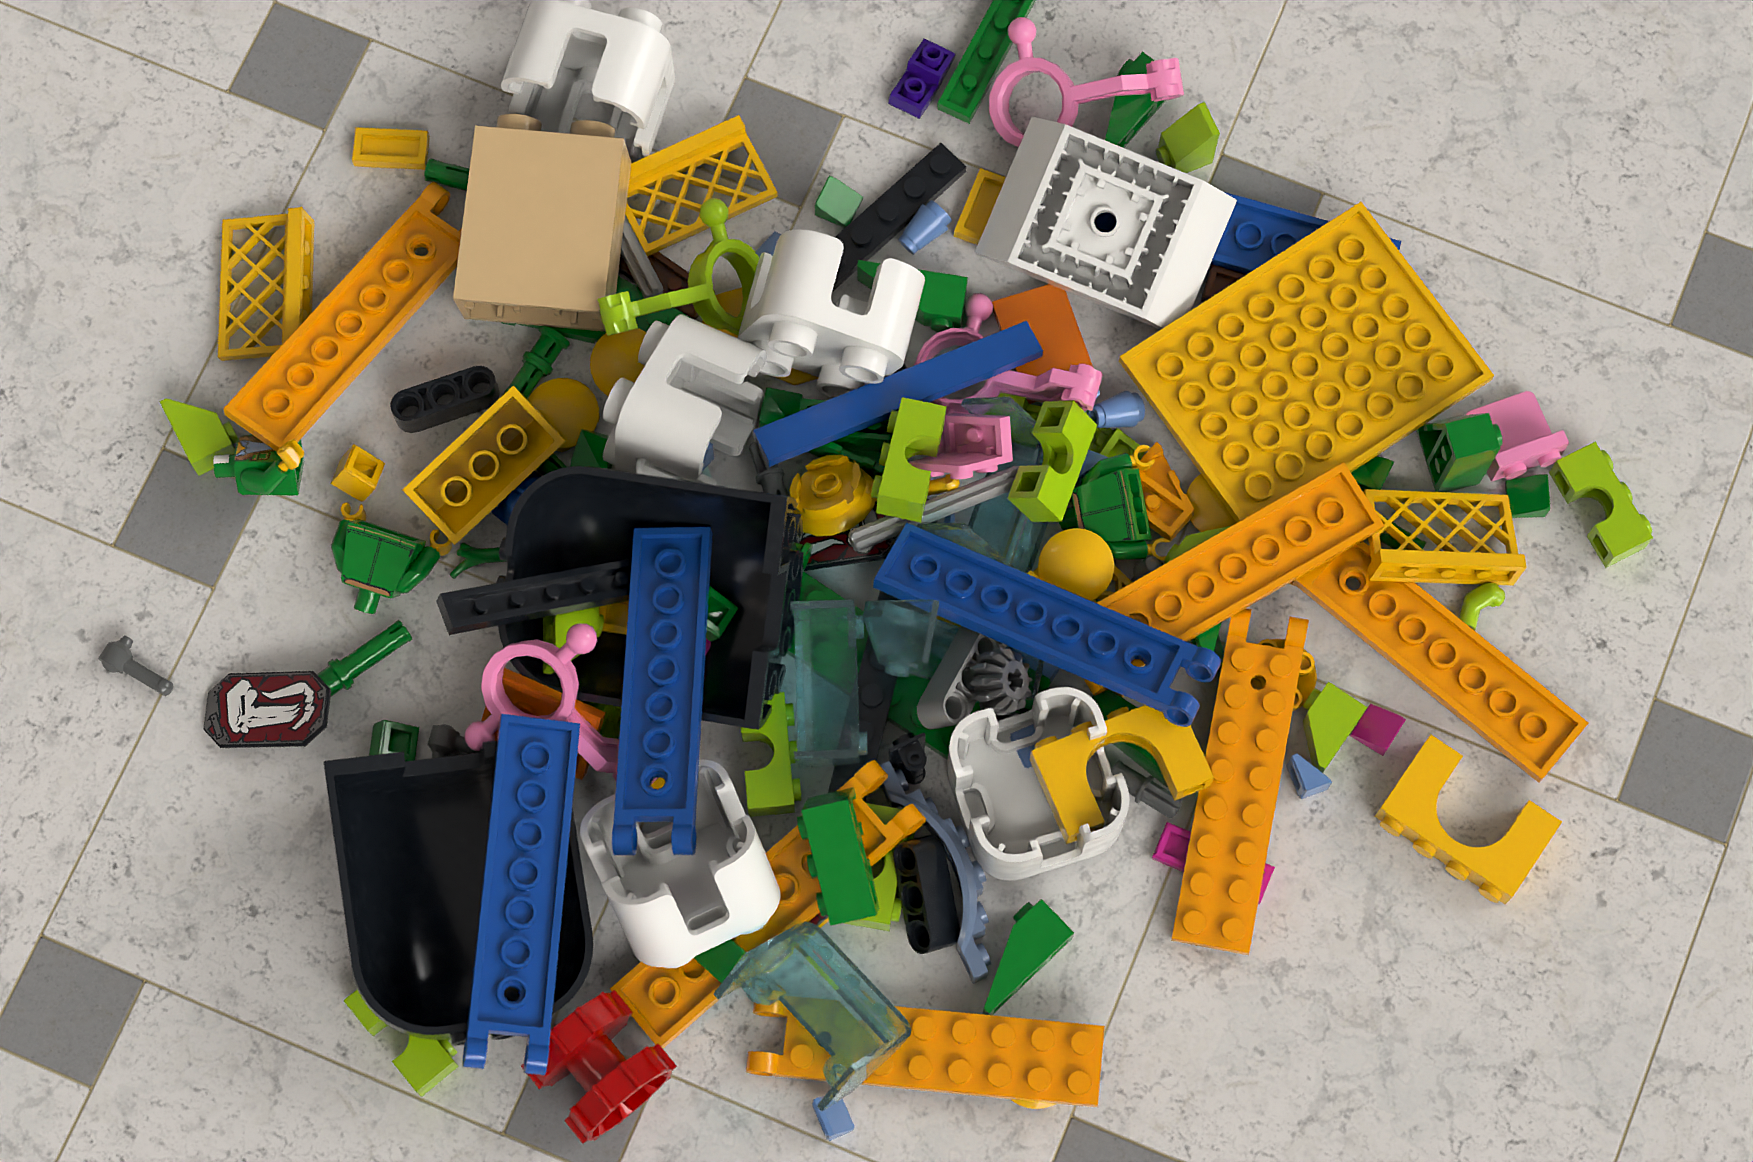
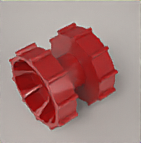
M616 990L610 993L601 992L597 997L577 1007L570 1015L551 1029L546 1074H527L539 1090L544 1086L550 1085L552 1087L561 1079L572 1074L586 1091V1094L570 1108L569 1116L564 1120L582 1144L588 1140L595 1141L601 1135L622 1123L624 1119L647 1102L671 1078L672 1071L677 1067L659 1043L654 1047L646 1046L638 1053L626 1059L611 1041L621 1029L627 1026L628 1018L633 1014V1011Z

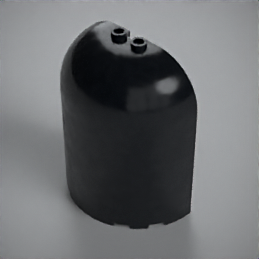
M593 466L560 468L534 481L516 502L509 518L506 537L502 539L499 549L500 559L507 561L506 576L500 575L496 583L631 559L634 528L710 527L712 531L709 586L732 602L738 609L720 638L710 642L711 646L705 655L702 721L759 730L772 712V705L767 704L768 700L771 701L773 699L774 693L779 694L784 680L786 666L780 664L781 659L786 656L789 648L792 649L803 574L804 552L796 550V543L801 541L803 535L801 514L793 513L798 503L790 496ZM543 617L498 626L503 648L511 643L536 639L543 641ZM602 631L601 635L597 637L596 646L592 651L581 654L571 661L576 668L579 681L577 700L622 707L627 635ZM531 656L514 657L510 660L521 675L563 693L560 678L556 672L551 675L543 673V660Z
M497 741L483 742L479 753L405 761L404 752L324 761L350 962L356 987L369 1009L380 1020L395 1030L418 1038L451 1040L452 1046L464 1045L468 1023ZM573 807L552 1015L563 1008L579 991L588 975L593 956V933ZM509 987L504 991L505 998L508 1001L513 1002L519 999L520 994L516 988ZM491 1033L488 1034V1036L491 1035L492 1040H502L515 1037L510 1035H500Z

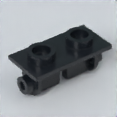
M913 732L907 733L892 742L893 747L889 748L888 761H890L893 768L898 766L903 772L907 783L912 785L921 783L926 775L924 768L927 762L925 755L926 735L924 732L917 736Z

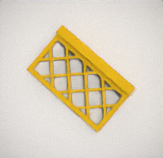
M738 115L631 163L627 198L638 193L651 198L645 212L632 209L627 203L625 215L644 252L649 256L710 228L702 222L700 213L696 222L688 226L675 222L681 207L700 212L701 204L684 199L690 184L708 189L704 202L712 198L714 192L733 197L728 207L727 220L777 198L778 192L746 133L742 119ZM739 147H744L748 154L744 167L726 162L729 152ZM705 163L717 167L711 182L693 177L697 166ZM752 164L756 171L750 169ZM722 169L741 174L736 190L717 184ZM747 177L762 181L766 188L765 191L756 195L741 192ZM672 178L684 182L678 197L660 192L664 181ZM656 199L675 204L669 220L651 215ZM636 218L642 220L641 223H640V226H639V224H638ZM648 222L666 227L662 238L648 244L643 234Z
M303 207L288 208V214L222 220L218 358L221 361L271 357L282 345L266 346L261 339L276 324L282 330L283 344L312 313L315 221ZM285 225V235L275 246L264 238L274 226ZM249 229L253 235L238 249L233 245V230ZM261 240L271 250L255 265L246 255ZM279 256L284 261V270L272 280L263 270ZM243 259L252 269L237 284L232 279V269ZM260 274L270 284L254 299L245 289ZM277 290L283 295V304L271 315L261 305ZM242 293L252 303L236 318L230 313L231 303ZM259 309L269 319L253 334L243 324ZM239 328L243 329L250 336L241 348L229 349V339Z
M1365 489L1363 491L1374 509V502H1385L1396 511L1388 520L1376 511L1385 526L1381 531L1368 537L1372 560L1367 567L1369 581L1480 585L1490 582L1497 585L1513 586L1527 568L1525 554H1518L1508 495ZM1412 503H1420L1432 514L1423 521L1409 510L1408 507ZM1447 505H1457L1468 515L1459 523L1444 508ZM1483 506L1498 507L1500 520L1496 524L1479 511ZM1400 515L1417 528L1409 537L1392 524ZM1435 517H1438L1453 530L1445 539L1428 525ZM1471 518L1488 531L1481 540L1464 527ZM1386 531L1401 546L1398 549H1381L1380 535ZM1420 533H1423L1437 547L1433 551H1425L1413 540ZM1458 534L1474 548L1470 552H1460L1449 541ZM1492 535L1505 545L1506 553H1495L1485 542Z

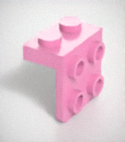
M1525 391L1470 410L1466 414L1489 413L1492 424H1497L1500 428L1503 443L1487 470L1491 482L1504 477L1507 480L1516 478L1524 474L1527 469L1538 465L1540 467L1550 466L1562 458L1563 452L1569 445L1564 430L1551 433L1538 401L1530 391Z
M946 414L944 423L945 453L937 454V458L929 456L909 461V463L918 469L931 471V477L950 473L951 479L972 478L973 471L978 473L998 471V465L1013 461L1010 416Z

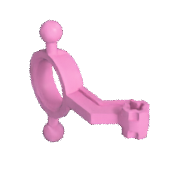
M1019 17L1013 20L1008 27V36L1017 45L1019 60L1008 65L996 78L989 96V114L995 130L1003 139L1019 147L1024 133L1013 124L1009 113V98L1014 86L1023 77L1034 72H1043L1052 77L1058 84L1062 94V111L1057 122L1072 127L1078 114V104L1114 96L1149 93L1151 94V100L1154 102L1172 100L1183 96L1184 90L1179 59L1171 58L1152 61L1146 64L1147 74L1120 75L1074 86V83L1059 65L1043 58L1033 57L1031 42L1036 37V27L1030 19Z
M975 293L969 296L964 304V312L968 317L965 328H950L936 333L924 343L914 365L932 359L945 348L954 345H967L984 338L979 334L981 323L987 320L993 311V304L989 297L982 293ZM1080 363L1079 365H1071L1069 371L1052 368L1039 376L1008 370L987 379L984 386L972 396L963 399L941 397L929 403L947 406L946 414H982L989 406L996 402L1000 393L1026 397L1028 400L1041 403L1044 401L1074 400L1084 411H1092L1103 374L1090 365ZM944 429L938 454L945 453Z
M583 623L573 625L567 632L566 643L560 649L552 643L536 639L511 643L496 652L484 668L481 684L484 702L491 715L485 721H476L467 727L465 742L468 747L474 751H479L483 742L495 741V732L499 729L501 714L580 723L578 753L597 772L613 773L612 776L617 780L619 739L602 737L575 709L579 681L576 668L571 659L577 654H586L594 649L597 643V633L593 627ZM531 656L543 660L554 669L560 678L563 690L561 705L555 712L550 715L535 716L524 713L512 704L505 694L502 682L504 667L509 660L514 657ZM659 777L653 779L651 784L654 783Z

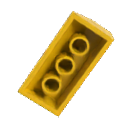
M512 386L402 490L444 535L456 545L566 441L515 386Z

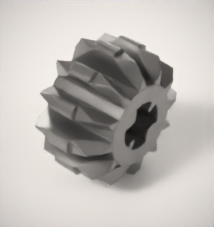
M996 648L977 656V664L970 667L974 678L968 684L974 686L975 692L972 699L980 701V709L993 708L995 714L1007 715L1010 712H1015L1025 707V698L1032 695L1028 685L1033 679L1028 677L1029 664L1022 662L1021 653L1011 651L1010 649Z

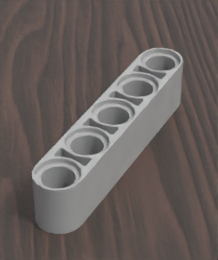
M960 626L919 700L917 714L921 724L927 729L955 726L970 715L977 700L972 699L975 692L974 686L968 684L974 678L970 667L977 664V656L996 648L1006 649L1007 645Z

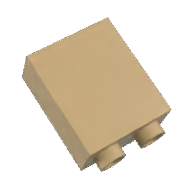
M520 114L500 115L497 119V127L475 125L453 300L464 319L544 325L548 327L606 332L599 312L598 298L616 294L631 170V159L624 138H615L614 127L591 120L573 122L570 134L541 131L542 123L539 120Z

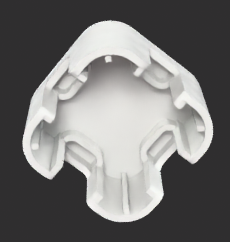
M588 0L531 1L501 83L502 91L514 93L508 114L526 115L539 120L542 123L541 131L568 133L580 97L584 93L590 92L594 101H601L615 106L609 125L615 128V138H624L631 163L649 156L675 82L671 46L666 37L660 33L663 26L661 20L650 12L633 7L621 9L619 16L593 10Z
M789 230L779 237L773 256L766 252L760 255L738 339L766 350V363L760 369V373L775 377H786L790 375L792 368L819 377L816 385L817 390L832 398L869 383L883 382L884 377L892 375L904 364L925 283L924 275L909 264L893 258H887L877 267L868 302L843 295L834 305L831 301V294L844 249L843 243L838 238L815 231Z
M682 314L678 315L670 326L657 320L654 321L649 327L639 350L638 362L645 365L636 382L634 383L621 377L615 383L607 398L603 419L615 426L606 442L603 460L615 465V470L717 485L715 479L702 474L703 460L709 442L712 443L714 449L730 456H738L743 452L758 421L764 396L763 391L759 387L744 381V378L747 375L757 376L760 369L766 363V350Z
M1057 687L1040 692L1035 695L1030 711L997 721L993 708L977 711L959 722L952 733L947 764L948 780L974 858L986 873L997 879L1007 881L1020 880L1097 856L1107 851L1119 837L1128 813L1130 797L1123 774L1112 775L1104 747L1096 751L1086 765L1087 781L1105 820L1104 827L1091 832L1088 823L1079 827L1077 841L1067 845L1033 767L1024 768L1017 753V750L1032 746L1050 736H1056L1057 740L1072 734L1070 731L1072 728L1091 721L1093 727H1089L1087 730L1089 740L1105 736L1107 728L1102 712L1097 703L1083 691L1071 687ZM1031 724L1034 725L1035 733L1033 735L1011 741V733Z
M699 760L695 855H673L671 844L673 823L652 833L645 834L641 832L636 822L637 851L635 856H614L612 850V829L615 794L594 805L582 820L580 826L581 840L633 953L638 960L646 965L664 968L681 967L702 952L741 934H749L761 929L779 905L781 897L780 888L749 814L745 815L726 770L716 762Z

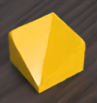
M353 444L341 457L330 484L363 502L376 489L385 462Z

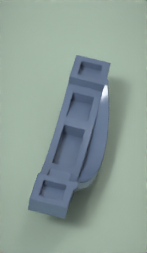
M890 761L885 762L880 766L888 774V778L880 787L889 806L892 808L899 806L905 808L913 803L926 818L923 826L931 835L938 837L944 845L946 857L953 868L963 899L962 925L956 949L972 983H977L987 978V966L991 965V960L982 943L976 945L974 942L985 936L986 928L984 925L989 923L981 902H977V897L983 893L982 883L987 881L984 871L976 860L971 862L965 848L969 847L970 843L961 825L955 827L951 818L943 820L939 816L932 798L924 799L920 789L905 795L904 792L909 790V786L901 769L894 771Z

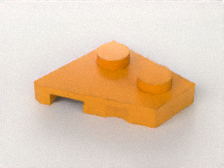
M1155 442L1140 460L1143 463H1148L1151 460H1155V462L1149 469L1139 470L1149 527L1171 542L1194 516V508L1187 494L1183 493L1175 471L1171 470L1164 456L1162 446Z

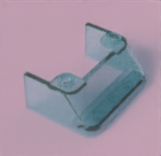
M1011 397L963 399L961 406L970 414L1010 416L1013 461L998 465V471L988 472L985 477L1012 466L1042 465L1043 449L1039 440L1032 434L1036 420ZM1009 492L976 504L968 526L965 523H917L916 527L1027 573L1033 568L1048 522H1031L1007 499Z
M854 599L790 601L795 628L798 751H794V760L799 769L860 763V755H868L867 731L859 732L857 639H864V616L856 615Z
M933 599L865 602L862 618L878 663L886 667L885 673L899 677H908L910 674L922 679L931 680L960 628L936 619L939 601ZM1007 645L1006 649L1021 653L1022 662L1029 664L1027 674L1033 680L1029 682L1028 688L1032 695L1025 699L1034 700L1035 695L1039 692L1044 661Z
M801 922L745 953L714 992V995L719 1000L741 987L746 992L748 998L755 1003L771 1005L780 1000L831 1055L823 1066V1073L832 1088L817 1104L821 1111H824L853 1092L894 1054L911 1035V1027L907 1019L820 927L810 922Z

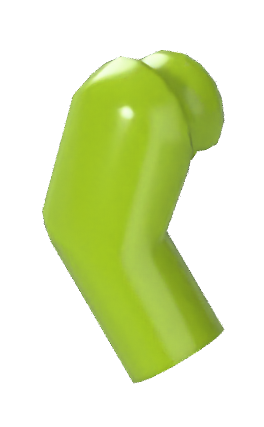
M1485 582L1468 592L1464 596L1459 619L1475 631L1480 610L1487 606H1500L1505 600L1504 590L1499 588L1496 583Z

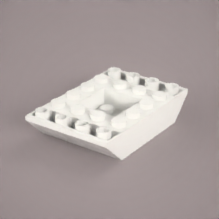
M1031 117L975 250V254L1161 330L1191 311L1237 200L1204 180L1069 125ZM1103 212L1111 213L1117 222L1115 228L1107 233L1099 231L1094 224L1095 218Z

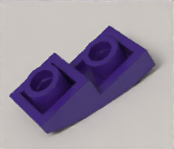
M924 38L909 59L906 72L891 92L888 104L920 119L942 84L955 59L956 53Z

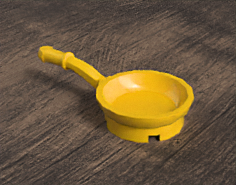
M826 455L815 459L805 465L807 472L801 477L797 473L792 479L789 492L790 496L798 503L793 513L801 514L803 532L814 536H832L850 530L866 518L877 501V498L871 497L874 479L860 468L859 464L855 461L854 463L850 462L848 457L844 455ZM948 474L946 477L930 480L928 496L957 489L960 484L959 479H951L950 474Z

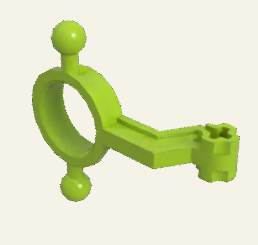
M710 198L700 208V218L705 225L710 227L713 240L703 253L696 256L691 264L688 277L689 288L631 302L628 291L598 298L599 312L607 336L637 329L635 317L692 303L695 311L708 325L715 329H725L736 335L739 334L760 257L752 247L741 240L728 239L724 223L727 221L729 209L722 200ZM719 256L729 261L736 270L742 285L743 302L738 317L730 315L722 308L713 290L712 272Z

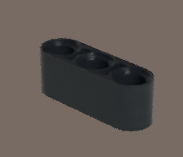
M480 365L401 390L394 395L390 406L399 428L404 432L416 433L489 409L499 399L500 392L492 370ZM485 382L490 384L489 388L483 393L472 391L473 387L478 383ZM444 394L454 396V399L446 405L437 403L439 397ZM408 406L418 407V411L412 416L405 417L401 415L402 411Z
M935 835L898 843L894 848L893 860L910 946L918 954H926L955 945L960 935V928L943 843Z

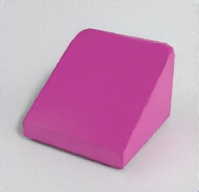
M1370 703L1350 736L1383 756L1406 719Z

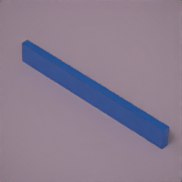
M1024 321L884 377L881 383H869L754 429L753 437L770 467L889 419L891 410L899 411L902 397L929 403L1041 358L1043 349L1028 322Z

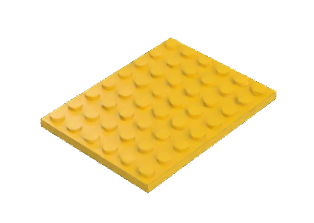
M1362 202L1354 205L1119 357V363L1237 523L1343 462L1350 472L1355 471L1490 382L1494 377L1492 371Z

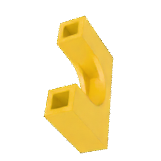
M1143 704V706L1129 711L1128 707H1122L1109 713L1106 716L1108 720L1105 721L1107 728L1105 736L1089 740L1087 730L1089 727H1093L1091 721L1072 728L1070 730L1072 734L1059 740H1057L1056 736H1050L1037 742L1034 745L1036 749L1031 750L1029 760L1066 845L1077 841L1079 827L1088 823L1091 832L1104 827L1105 820L1087 781L1086 765L1096 751L1108 744L1128 742L1147 750L1156 760L1174 801L1210 787L1214 776L1191 725L1187 727L1177 726L1169 722L1164 717L1163 712Z
M1430 734L1374 817L1381 821L1380 826L1388 833L1397 837L1401 834L1413 842L1412 847L1419 854L1429 859H1432L1434 856L1446 864V871L1455 878L1462 881L1468 879L1480 887L1478 891L1486 899L1494 903L1501 901L1506 904L1514 896L1562 821L1529 800L1521 808L1498 842L1485 847H1471L1455 841L1442 828L1437 816L1436 805L1440 790L1463 755Z

